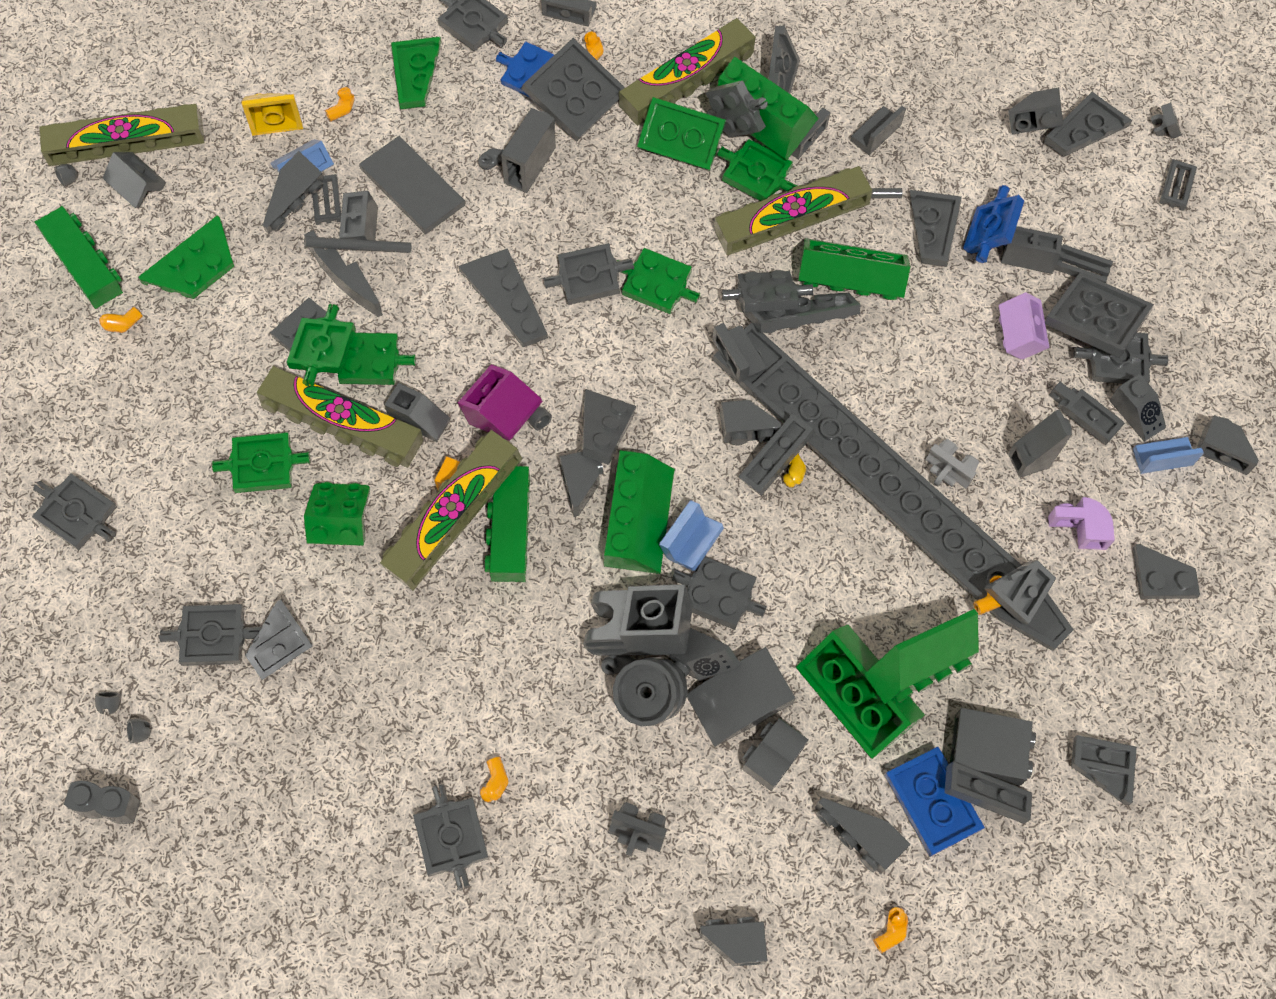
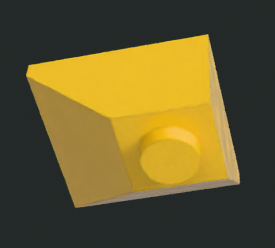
M259 93L245 96L241 101L252 136L303 129L294 94Z

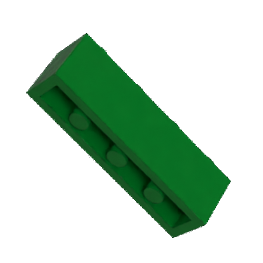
M61 206L34 221L45 240L94 309L123 293L119 286V283L122 282L120 276L114 268L108 270L106 264L109 263L100 249L97 251L93 249L92 246L96 244L87 231L83 233L80 231L79 228L82 227V224L74 212L69 215L65 208Z
M516 466L493 494V502H488L487 514L488 519H492V528H487L486 545L491 546V555H485V572H490L491 582H526L530 491L529 466Z

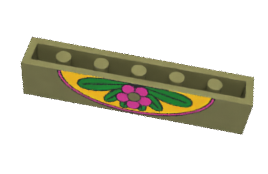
M738 18L732 20L619 91V107L637 126L642 124L646 120L652 97L675 104L682 97L691 96L698 87L711 83L717 75L722 73L734 56L739 60L749 59L754 53L756 36Z
M183 104L169 108H157L148 111L39 126L41 153L49 166L109 158L113 152H133L136 154L205 143L202 117L197 104Z
M860 166L851 169L846 168L838 174L821 177L813 183L796 186L782 194L771 195L766 200L749 203L743 208L732 212H724L715 218V233L728 256L870 205L872 188Z
M272 366L256 392L261 406L268 412L275 414L278 411L283 413L293 423H306L310 425L313 431L321 435L329 433L338 442L344 445L352 443L369 456L377 454L384 457L388 464L395 467L402 465L408 468L424 441L421 429L314 384L311 387L309 384L308 387L302 383L303 378L275 366Z
M492 430L486 436H482L477 441L475 450L468 458L465 457L458 464L454 475L441 484L438 494L433 500L428 501L422 507L418 518L404 528L401 538L394 546H390L384 552L380 564L385 570L414 591L520 463L522 457L518 448Z

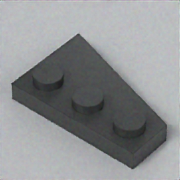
M785 25L775 26L769 80L790 94L800 58Z
M910 190L921 263L948 267L962 196Z

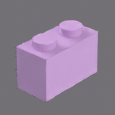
M1025 292L999 304V321L1003 328V346L1006 353L1019 359H1025L1049 348L1040 299Z

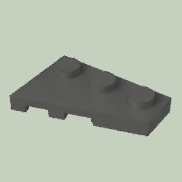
M1091 92L1063 120V126L1055 127L1046 136L1044 143L1065 157L1129 127L1132 120L1094 92Z
M585 389L582 456L609 465L634 417L636 406Z

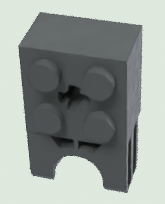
M685 584L628 586V590L598 591L593 595L591 605L599 617L612 620L605 626L592 628L587 631L583 645L591 654L598 656L686 654L693 603Z

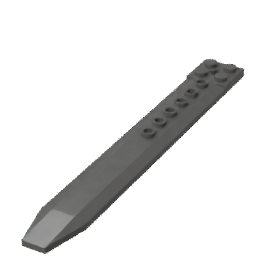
M750 323L744 329L765 363L766 371L738 384L751 396H755L783 423L793 413L811 426L816 433L806 444L975 599L979 600L987 596V591L984 589L990 584L992 577L1004 576L1022 566L764 333H760L753 323ZM718 351L713 356V361L736 381ZM1048 593L1029 624H1021L1003 606L990 611L1001 622L1052 651L1074 630Z

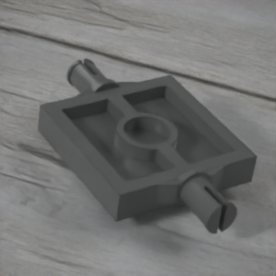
M440 0V2L448 6V9L438 17V24L472 51H476L489 40H493L500 47L506 44L507 38L498 31L508 23V16L489 1Z
M743 80L713 87L706 92L712 108L707 111V114L726 120L723 131L727 134L728 138L760 132L766 127L759 110L767 107V101L764 102L765 98L754 99L748 92Z
M609 243L558 254L560 264L559 275L544 277L546 289L561 285L566 292L568 305L621 294L618 284L619 272L634 269L633 261L630 258L616 262L611 253Z
M790 271L748 272L746 274H738V289L722 290V301L738 300L743 305L744 312L798 309V296L813 295V284H795Z
M1138 332L1120 358L1094 346H1091V348L1075 347L1073 353L1074 358L1090 359L1093 381L1124 384L1138 374H1141L1149 383L1151 365L1167 366L1169 361L1168 355L1152 354L1148 342V333Z
M72 473L53 489L43 483V481L37 482L40 487L36 484L34 485L33 490L45 498L42 506L32 517L78 551L95 534H98L107 542L112 541L111 537H115L116 532L104 525L106 519L117 508L115 503Z
M708 557L703 558L698 570L692 576L676 569L672 577V581L687 586L693 603L692 613L736 630L740 618L746 611L759 615L762 618L767 606L751 600L752 589L757 577Z
M242 604L183 606L182 620L178 630H160L159 640L161 643L178 642L180 648L179 664L181 666L241 664L242 646L245 639H254L261 626L245 627L244 606Z
M441 784L439 785L441 797L437 786L432 787L436 805L428 811L413 815L428 877L444 872L454 873L457 890H463L461 877L465 889L470 887L466 869L472 864L488 860L489 857L473 798L459 802L448 801L445 785Z

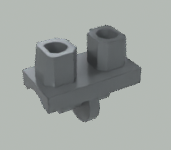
M625 802L619 811H614L608 833L617 836V842L628 846L626 855L632 857L635 849L646 852L650 848L660 852L667 829H665L666 817L657 813H650L647 822L637 819L639 808L636 805Z

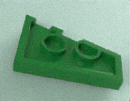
M441 36L391 42L400 110L426 106L442 43Z

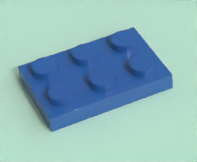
M939 747L886 772L884 775L930 857L985 828L971 803L944 793L946 769L949 764Z

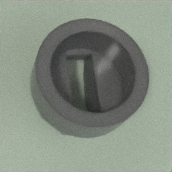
M61 164L54 167L55 174L63 187L76 181L77 171L72 165Z
M539 406L530 416L528 422L535 430L539 431L551 422L552 415L544 407Z
M99 692L95 694V706L100 714H104L105 709H108L109 715L119 709L120 693Z
M139 718L127 721V738L130 744L143 742L150 737L151 729L149 728L150 724L148 721Z

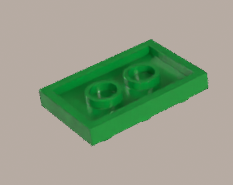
M652 97L637 147L711 171L726 120Z

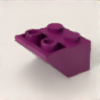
M491 364L459 400L458 405L469 425L486 432L492 430L502 438L510 441L543 401L513 372Z

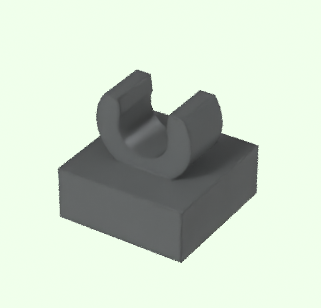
M1172 103L1162 105L1163 115L1157 114L1151 118L1153 125L1162 123L1160 127L1154 129L1156 136H1163L1167 132H1169L1171 138L1182 136Z

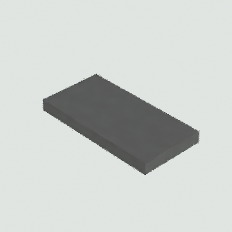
M397 136L359 163L360 169L425 235L465 206V200L400 136Z

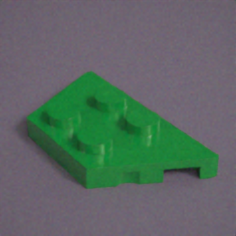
M218 215L143 272L138 276L139 281L144 285L151 284L161 287L164 291L177 292L181 296L195 299L235 267L220 217Z

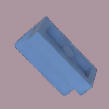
M317 139L309 141L270 163L274 169L280 172V169L300 151L320 171L334 165L323 142Z
M1188 437L1135 445L1133 448L1141 474L1193 466L1204 454L1202 448L1192 449Z
M690 500L659 545L667 559L694 571L719 537L724 527L722 523L706 517L700 504Z

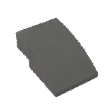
M766 647L740 660L741 664L738 668L717 674L688 693L687 699L714 747L793 705L796 698Z

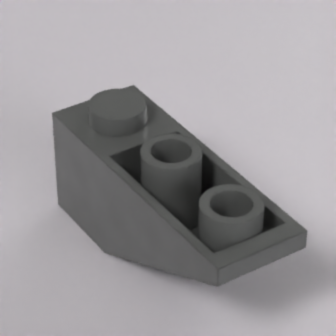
M300 151L280 169L263 222L264 230L268 234L273 230L275 232L280 230L286 223L285 218L291 212H298L305 204L303 200L310 193L312 195L316 194L323 186V173Z
M1060 409L1050 414L1012 446L1008 455L1019 478L1049 469L1071 437V424L1067 418H1064Z
M825 798L818 801L815 809L818 811L816 815L820 821L827 827L832 825L840 833L838 836L840 841L850 850L855 848L862 855L861 862L873 873L877 871L881 875L911 845L888 821Z

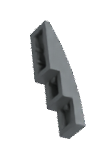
M314 230L304 234V237H317ZM309 248L321 268L342 291L375 316L380 317L383 315L380 302L357 262L346 266L337 249Z

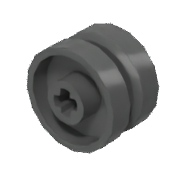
M662 657L644 658L624 666L616 676L613 686V699L619 713L628 722L638 726H654L676 716L684 707L688 695L687 680L682 670L671 660Z

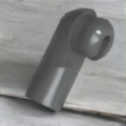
M496 148L487 150L479 157V166L484 170H489L502 163L501 154L504 150Z
M611 655L604 658L601 669L607 675H614L619 673L624 666L636 661V659L630 655Z

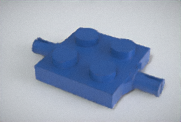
M526 41L514 57L499 52L496 62L508 67L500 79L501 84L529 97L521 89L522 85L551 59L554 54Z
M1006 185L999 186L994 200L976 208L963 249L970 254L978 252L976 261L979 263L987 262L992 248L1010 244L1014 237L1024 199L1019 194L1007 198L1010 188Z

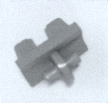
M945 439L939 445L934 444L925 459L933 465L929 471L937 476L934 482L937 487L944 481L951 487L957 482L965 489L971 484L976 475L975 471L979 460L968 454L962 461L956 459L953 455L958 447L949 439Z

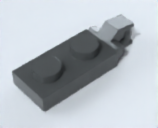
M1060 381L1049 394L1052 399L1059 403L1058 407L1062 412L1105 445L1125 424L1123 420L1083 389L1077 390L1073 388L1071 390Z

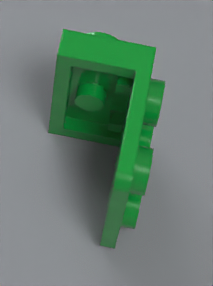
M330 482L315 484L304 513L307 544L364 546L366 538L364 513L370 495V487L358 483L332 484Z

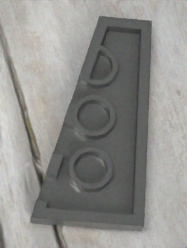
M508 248L458 266L461 274L469 280L472 287L484 298L491 310L499 316L503 324L522 347L548 338V333Z
M850 293L815 295L814 300L798 296V309L744 312L743 305L741 304V310L760 333H773L776 330L798 328L801 325L811 323L820 324L826 320L837 318L846 319L852 315L860 314L861 304Z

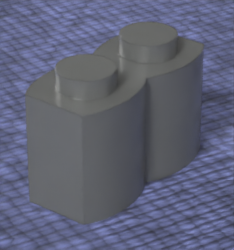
M780 718L775 724L769 722L760 734L763 741L758 747L751 745L742 758L746 762L742 770L771 792L809 741V739Z
M75 781L70 783L64 805L85 818L98 819L105 817L117 824H130L135 822L141 801L121 787L107 786L100 788L89 781Z

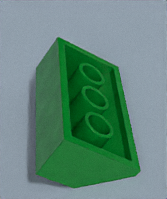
M734 56L720 75L718 86L743 80L748 92L754 99H766L764 102L767 101V107L759 110L766 127L760 132L751 133L750 135L785 160H788L819 118L809 106Z
M805 238L798 281H803L804 285L813 284V287H818L819 284L828 285L829 289L835 291H845L846 288L855 290V293L864 296L876 293L882 294V298L897 300V297L904 298L911 266L909 257L905 254Z
M622 450L619 452L604 552V567L661 574L663 551L659 544L666 535L675 469L649 454Z
M975 609L970 610L895 645L864 675L882 702L887 704L896 699L900 703L909 698L914 693L913 690L916 689L920 693L933 684V680L936 679L940 683L953 674L952 671L955 670L958 674L972 665L970 659L979 653L977 611Z
M847 624L833 630L796 666V669L869 757L873 759L909 731L925 714L911 697L900 703L896 699L887 704L882 702L864 675L879 660Z

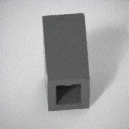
M1059 87L1033 92L1008 111L1012 135L1063 126Z
M401 383L397 384L385 403L388 416L421 429L423 436L435 442H438L450 422V417L424 394Z
M750 400L721 403L720 418L724 443H731L736 446L759 440L761 443H768L781 427V422Z
M755 917L738 918L737 924H725L724 919L705 921L706 926H700L699 936L733 967L762 965L768 961L764 922H756Z

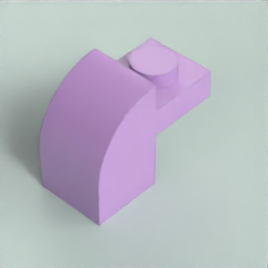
M1082 497L1076 507L1072 504H1060L1055 506L1048 516L1049 527L1077 528L1078 549L1107 550L1115 541L1112 517L1109 511L1094 499Z

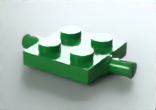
M750 139L735 153L723 146L718 151L717 156L730 162L728 169L723 174L722 181L759 201L766 200L780 188L788 192L798 186L785 179L793 165L791 160H785L777 153Z
M643 248L638 260L633 263L634 269L620 272L628 275V279L622 289L623 296L667 314H671L675 304L681 298L697 303L701 294L686 288L687 281L692 273L691 266Z
M332 304L328 305L326 315L323 318L301 319L286 362L289 369L306 370L302 383L308 387L309 384L311 387L314 386L318 373L342 374L356 327L354 323L336 320L339 307L335 304L333 306Z
M355 333L343 372L338 374L339 384L394 385L395 373L399 365L415 366L416 355H399V338L397 333Z
M288 432L232 438V451L229 460L212 461L213 473L230 471L232 474L233 491L235 493L292 488L291 473L294 465L310 464L311 458L309 452L292 453Z

